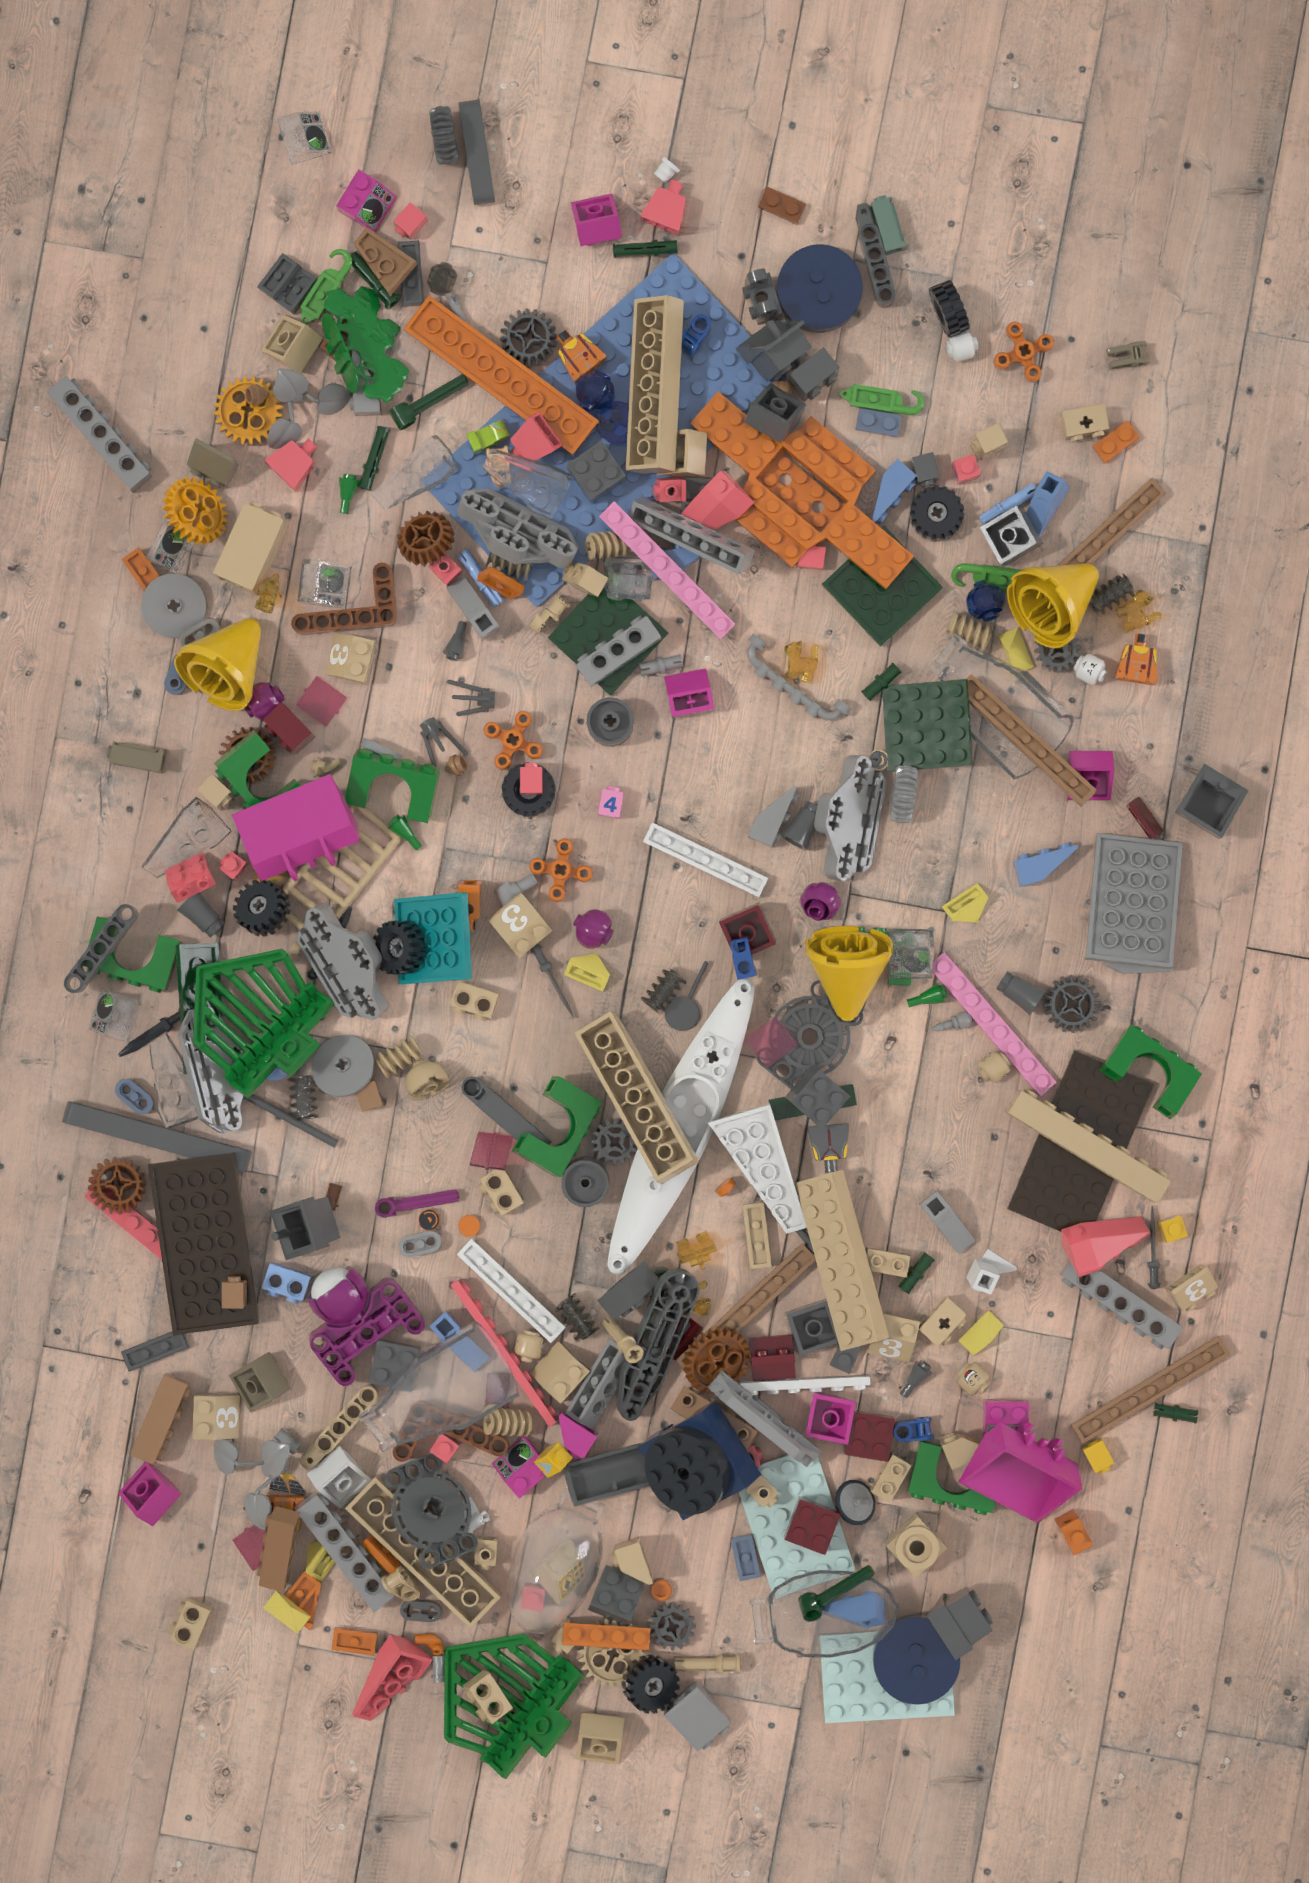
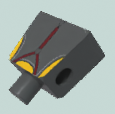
M849 1124L826 1125L823 1129L819 1126H807L815 1161L824 1160L825 1173L838 1171L837 1159H846Z

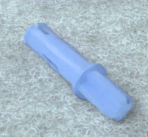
M1031 482L1028 486L1002 502H996L994 507L979 516L981 523L985 525L1016 505L1020 506L1031 499L1036 486Z
M469 549L463 550L457 555V558L460 559L480 588L479 591L484 593L493 607L500 605L503 601L501 595L477 581L478 573L483 570Z

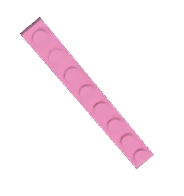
M615 501L599 516L720 639L735 625Z
M945 952L929 964V969L966 1012L971 1015L973 1020L1039 1096H1042L1057 1083Z

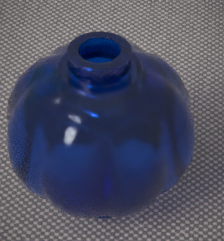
M595 371V373L589 372L579 378L576 384V396L582 403L581 408L592 412L593 409L603 410L610 406L614 399L615 389L613 383L610 382L611 378L607 374Z
M985 580L974 583V588L966 597L968 612L976 619H983L984 622L998 618L1000 616L999 612L1003 611L1005 607L1003 590L996 584L986 583Z

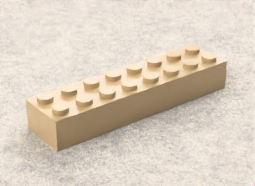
M669 295L634 299L626 470L640 474L674 472L676 468L684 300Z
M610 1011L575 1032L574 1034L656 1182L664 1184L699 1163L696 1154L618 1014Z
M1028 1089L1023 1091L1017 1090L1005 1110L1006 1114L1149 1201L1159 1203L1171 1183L1167 1179L1168 1174L1158 1168L1153 1170L1148 1168L1150 1163L1140 1157H1130V1151L1122 1146H1112V1140L1102 1134L1094 1135L1092 1133L1094 1129L1086 1124L1079 1123L1078 1125L1074 1123L1075 1118L1062 1111L1061 1113L1056 1112V1106L1046 1100L1038 1101L1036 1099L1038 1095Z
M835 1171L795 1183L840 1351L889 1338L844 1171Z
M377 1474L345 1509L471 1629L501 1598L502 1593L463 1556L433 1569L421 1567L418 1558L422 1549L409 1544L399 1534L394 1525L391 1503L395 1491L387 1488L383 1479ZM448 1545L443 1547V1552L446 1556L453 1555L452 1547ZM425 1553L424 1555L426 1563H434L435 1559L431 1553Z

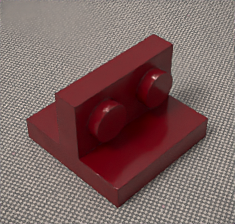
M792 1334L749 1338L753 1381L796 1378Z

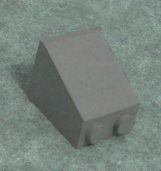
M695 1680L681 1692L676 1699L674 1698L671 1706L668 1704L665 1706V1718L697 1751L701 1748L703 1750L707 1749L713 1743L712 1739L717 1734L721 1736L730 1728V1718L698 1680Z

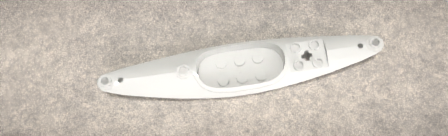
M748 978L738 980L721 999L686 1050L662 1092L664 1099L698 1160H700L713 1133V1129L709 1126L708 1122L718 1119L743 1045L755 989L753 982ZM716 1051V1056L719 1057L718 1061L709 1063V1058L706 1057L707 1053ZM637 1149L610 1243L607 1264L610 1272L617 1275L622 1274L635 1261L679 1197L697 1164L666 1183L661 1184L656 1182L640 1151Z

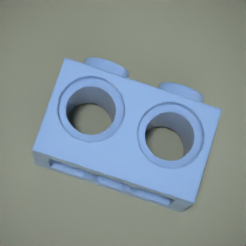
M271 1262L262 1289H265L268 1295L278 1297L281 1294L287 1296V1301L298 1304L299 1301L305 1300L313 1275ZM273 1275L281 1277L282 1283L280 1286L277 1287L271 1283ZM294 1281L302 1284V1291L300 1293L293 1292L291 1285Z

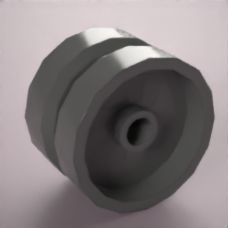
M607 697L598 700L591 706L587 713L586 724L589 734L595 742L602 746L614 747L623 744L629 739L633 731L634 718L631 709L625 702L618 698ZM608 719L614 720L615 723H613L612 727H609L606 723Z
M582 1156L572 1160L562 1176V1190L565 1197L572 1204L579 1207H591L598 1204L605 1197L609 1187V1174L606 1167L593 1157ZM583 1179L589 1180L588 1186H584V1182L581 1183Z

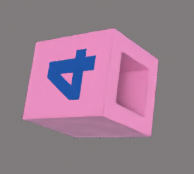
M608 786L607 789H602L598 816L620 819L624 792H620V788Z

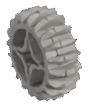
M904 765L896 768L890 804L891 821L909 823L912 820L918 771L915 767Z

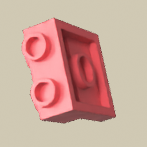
M203 852L164 870L170 892L177 903L216 885L209 863Z

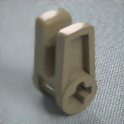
M1137 341L1127 345L1107 348L1106 353L1109 357H1116V355L1129 354L1130 356L1110 361L1109 370L1149 364L1150 361L1146 356L1145 350L1147 346L1146 341Z

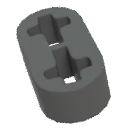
M404 1601L400 1608V1614L405 1620L435 1622L441 1615V1607L434 1601ZM411 1604L412 1608L419 1609V1612H413L412 1615H408L404 1608ZM430 1606H433L434 1610L438 1613H435L433 1617H429V1613L422 1612V1610H429Z

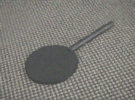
M707 961L703 963L688 997H676L666 1006L665 1019L669 1026L675 1030H689L698 1021L699 1009L691 998L708 965Z

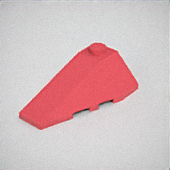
M720 471L699 492L681 515L715 530L740 518L755 501L726 471Z

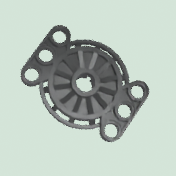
M820 980L812 983L810 987L811 996L795 998L784 1004L777 1011L769 1029L770 1048H761L756 1054L757 1062L790 1089L794 1087V1080L802 1078L806 1070L812 1065L818 1069L828 1065L829 1069L823 1072L827 1074L841 1064L850 1045L849 1026H857L863 1020L862 1011H860V1018L856 1023L844 1021L838 1017L835 1010L831 1007L826 992L822 996L814 993V986L821 983ZM808 999H813L814 1004H809ZM803 1000L804 1004L794 1008L790 1007L796 1001ZM786 1008L788 1012L782 1017L781 1021L776 1020L779 1014ZM776 1024L778 1025L776 1038L772 1039L773 1027ZM841 1025H845L846 1031L842 1030ZM811 1028L816 1031L817 1042L815 1044L807 1045L802 1041L801 1036L805 1029ZM843 1035H847V1043L845 1050L841 1048L843 1044ZM773 1043H777L778 1048H774ZM766 1050L772 1054V1060L769 1063H763L760 1060L762 1051ZM839 1052L842 1053V1056L839 1059V1061L835 1065H833L832 1061L837 1057ZM780 1064L787 1065L789 1068L788 1075L784 1077L779 1076L776 1071L777 1067Z
M432 1453L390 1469L383 1479L387 1488L396 1490L391 1503L394 1525L399 1534L409 1544L422 1549L418 1561L424 1569H433L467 1555L475 1550L478 1545L477 1537L472 1533L466 1532L471 1521L469 1497L463 1486L455 1478L440 1471L443 1461ZM428 1459L436 1461V1469H430L427 1466ZM409 1466L417 1468V1477H413L408 1473ZM394 1473L398 1475V1484H393L390 1482V1474ZM447 1479L448 1481L452 1482L457 1488L455 1489L450 1483L446 1482L445 1480ZM459 1491H460L461 1495H462L463 1498H464L465 1504H463V1502H462V1498L460 1497V1495H459V1493H458ZM427 1504H431L437 1509V1515L424 1512ZM464 1510L467 1511L466 1522L463 1521ZM463 1538L471 1540L472 1547L470 1549L462 1545ZM448 1545L452 1547V1556H446L444 1554V1546ZM425 1553H431L434 1556L433 1564L426 1563L424 1560Z

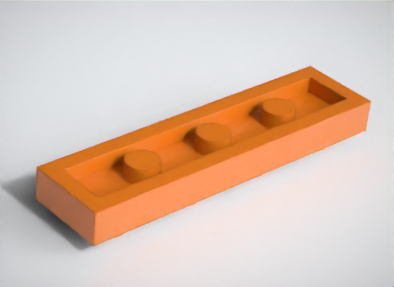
M563 1623L562 1645L649 1651L650 1628Z

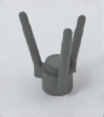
M447 680L448 684L480 692L478 696L452 695V699L477 701V706H482L457 712V716L489 712V708H495V692H491L490 688H480Z
M432 717L420 724L422 729L420 734L424 739L430 761L435 767L437 765L429 739L434 738L440 750L444 752L445 748L438 737L441 734L440 730L465 756L468 755V752L445 729L441 721L437 722Z

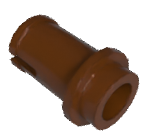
M329 1183L326 1197L329 1199L332 1210L335 1211L336 1207H339L337 1202L343 1186Z

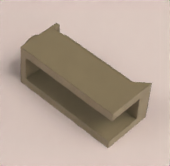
M113 741L112 746L109 745L107 758H109L111 764L162 774L167 750L162 749L158 751L120 742L118 744Z

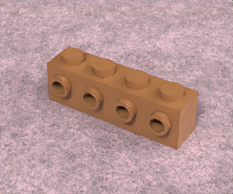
M168 1373L163 1375L131 1450V1456L152 1465L157 1463V1460H162L166 1451L163 1446L166 1440L170 1441L174 1433V1429H172L174 1420L178 1421L183 1409L180 1406L183 1400H188L191 1389H189L190 1382Z
M684 1386L671 1409L687 1419L695 1411L715 1400L711 1397L706 1400L700 1396L702 1392L693 1386L688 1389ZM728 1408L726 1411L722 1410L748 1452L759 1432L746 1420L742 1422L737 1419L738 1414Z
M275 1506L272 1514L268 1513L265 1521V1526L268 1527V1530H265L262 1539L265 1547H262L259 1558L263 1561L260 1563L257 1571V1576L260 1577L259 1586L284 1592L290 1579L300 1512Z

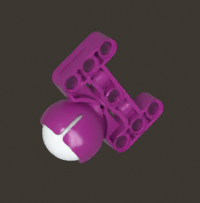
M351 1266L346 1268L335 1267L323 1271L315 1279L311 1293L308 1296V1303L312 1311L325 1321L310 1333V1347L337 1383L342 1386H349L355 1380L354 1368L349 1361L397 1325L402 1323L405 1329L413 1335L420 1334L425 1328L422 1314L395 1279L386 1277L367 1291L366 1282L362 1275ZM388 1285L395 1287L391 1293H385L383 1289ZM400 1302H405L408 1304L407 1307L403 1310H399L396 1308L397 1304ZM412 1319L420 1320L417 1326L409 1325ZM364 1328H371L373 1330L370 1335L365 1336L361 1334ZM317 1337L325 1339L321 1345H317L313 1341ZM329 1354H336L338 1356L334 1361L326 1359ZM343 1370L351 1372L346 1378L339 1376Z

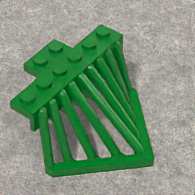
M283 949L200 965L196 968L193 1043L225 1071L223 1077L229 1085L248 1099L276 1068H279L291 1077L318 1049L319 1043L310 1037L308 1033L335 1004L330 998L318 991L312 982L306 985L292 959ZM281 961L284 963L300 990L298 996L274 963ZM264 965L290 1000L291 1003L289 1005L279 998L254 967ZM244 969L281 1014L278 1015L271 1010L234 971ZM214 975H225L271 1021V1024L269 1025L257 1017ZM207 983L216 989L262 1034L259 1035L249 1028L207 988ZM207 1000L246 1035L253 1044L245 1042L208 1008ZM206 1018L244 1053H237L210 1026H207ZM205 1035L235 1063H227L205 1042Z
M524 1633L446 1647L444 1666V1739L453 1745L483 1754L480 1760L489 1764L502 1778L507 1779L531 1746L541 1756L546 1758L571 1726L572 1722L559 1709L585 1675L570 1660L560 1655L557 1658L553 1657ZM518 1646H527L549 1664V1668L546 1669ZM507 1648L510 1653L535 1670L541 1679L538 1680L500 1651V1649ZM482 1652H489L491 1656L498 1659L527 1681L533 1689L530 1691L484 1656ZM465 1655H470L474 1660L515 1689L525 1699L521 1701L497 1683L511 1706L516 1710L515 1713L510 1710L503 1715L508 1721L506 1724L500 1720L493 1724L486 1720L484 1721L499 1731L498 1735L457 1717V1706L479 1718L476 1713L478 1708L457 1695V1685L464 1688L463 1685L468 1682L457 1673V1663L474 1676L482 1671L463 1657ZM477 1687L476 1692H477V1695H479V1694H481L483 1691L480 1690V1689ZM492 1702L489 1704V1706L495 1709L496 1704L495 1702ZM456 1727L491 1743L490 1746L487 1747L457 1737Z

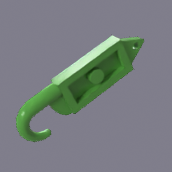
M336 249L329 255L330 258L338 254L342 255L345 262L339 271L326 269L321 273L300 306L302 309L301 323L308 324L316 319L320 320L326 310L323 305L328 297L327 291L336 290L341 287L352 266V257L346 250Z
M854 384L853 387L838 393L850 403V407L887 413L916 415L924 406L922 394L915 390L911 391V394L918 398V404L915 407L902 406V396L894 390Z
M962 563L953 568L951 578L956 585L963 587L964 583L958 580L957 575L959 572L973 573V580L979 587L1007 591V586L1012 583L1011 577L1020 570L985 564L981 566Z

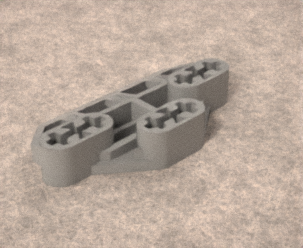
M492 489L465 490L457 509L458 515L473 524L491 553L513 564L549 562L562 569L568 568L572 564L579 547L567 527Z
M864 755L847 756L844 760L839 787L833 793L822 794L818 800L814 826L817 832L825 833L829 841L824 873L831 880L845 882L856 872L863 873L872 865L887 781L882 772H875V768L871 767V760Z
M320 903L306 911L304 927L298 932L297 942L340 1014L350 1018L357 1015L372 1021L386 1012L388 1003L375 982V969L381 964L382 956L370 935L363 930L353 933L343 928L331 907L326 903Z
M190 1009L187 1011L177 1036L198 1118L218 1133L238 1130L242 1125L240 1105L243 1095L229 1085L223 1077L225 1071L194 1045V1009ZM206 1018L207 1026H210L237 1053H244ZM205 1035L206 1044L227 1063L232 1064L234 1061L210 1039H207Z
M721 1370L708 1386L727 1406L804 1466L808 1467L820 1454V1449L791 1425L786 1426L784 1424L785 1419L756 1395H752L724 1371Z

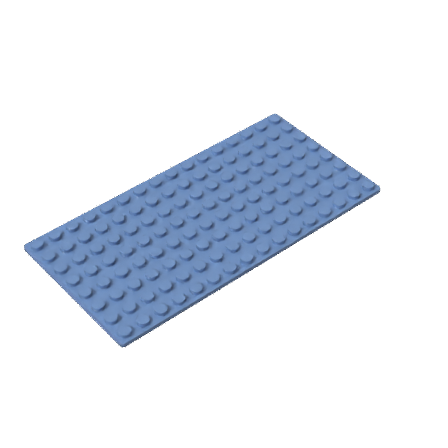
M671 254L584 333L607 356L606 362L576 385L572 382L559 357L538 375L597 420L602 415V422L605 424L612 417L610 409L618 411L622 416L623 422L622 424L615 425L614 432H606L598 424L574 456L561 447L529 464L523 458L515 462L509 455L511 483L504 489H499L493 484L486 450L475 455L469 440L423 480V485L488 556L490 551L485 546L473 524L458 515L457 509L465 490L492 489L567 527L579 547L573 561L586 564L589 561L585 549L586 537L590 533L613 532L599 516L614 501L629 516L633 501L642 497L652 501L656 500V497L653 496V484H656L655 478L673 477L658 476L656 473L640 474L626 470L634 299L669 295L684 300L682 331L686 329L692 319L698 314L708 316L711 321L709 334L692 357L683 347L681 348L677 430H695L690 423L717 392H720L747 415L751 403L770 383L775 381L772 378L766 382L751 362L747 365L735 348L751 336L675 254ZM700 320L696 323L695 327L698 330H704L707 328V323ZM784 374L776 381L787 380V375ZM504 406L481 428L503 420L510 437L491 447L490 450L504 448L507 445L508 452L515 448L510 439L525 423V420ZM602 440L625 473L626 480L591 504L567 470L566 464ZM708 440L706 444V453L714 447V445ZM498 473L495 479L502 482L506 480L507 475L505 473ZM549 562L533 563L527 581H525L524 574L517 578L516 571L512 575L508 574V568L504 571L508 577L516 579L517 582L525 586L523 594L536 607L540 606L565 583L561 580L564 576L563 571L565 568H559Z

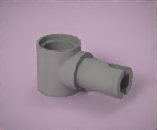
M531 873L516 883L509 881L495 889L494 893L502 906H504L520 892L523 894L536 886L538 882Z

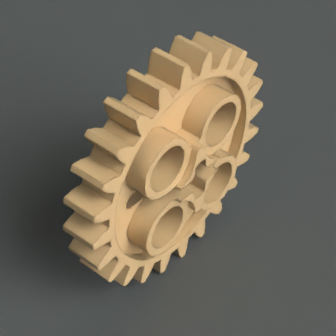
M605 1617L604 1624L602 1625L632 1627L633 1623L630 1622L628 1626L617 1623L612 1620V1623H609ZM598 1620L596 1621V1625H601ZM584 1647L577 1649L578 1653L583 1654L582 1657L578 1658V1661L585 1662L581 1666V1670H589L586 1673V1677L588 1678L593 1675V1683L601 1680L600 1686L603 1687L607 1682L610 1689H612L613 1683H617L618 1688H621V1682H626L622 1677L623 1674H628L626 1670L628 1665L631 1668L634 1666L632 1661L636 1659L639 1662L641 1661L640 1656H648L642 1650L623 1651L615 1649L618 1655H613L609 1671H605L610 1658L607 1651H611L613 1648ZM598 1654L605 1657L604 1663L601 1665L594 1664V1656ZM618 1661L625 1663V1668L621 1672L613 1669L614 1664Z

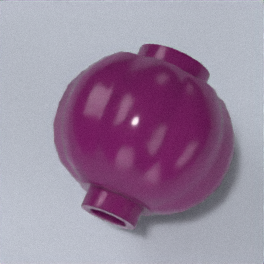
M259 682L253 685L252 698L245 707V710L251 718L255 716L257 719L265 722L263 719L277 705L283 702L285 697L277 685L273 687L270 683Z
M825 882L811 883L805 888L800 897V904L805 915L813 920L822 921L829 920L835 916L840 908L841 900L833 886Z
M598 909L589 910L583 916L578 914L573 923L576 927L578 942L588 949L599 948L601 944L607 945L614 932L610 928L612 925L610 917L607 913Z

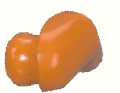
M435 1634L414 1635L415 1645H427L435 1656L443 1653L444 1645Z

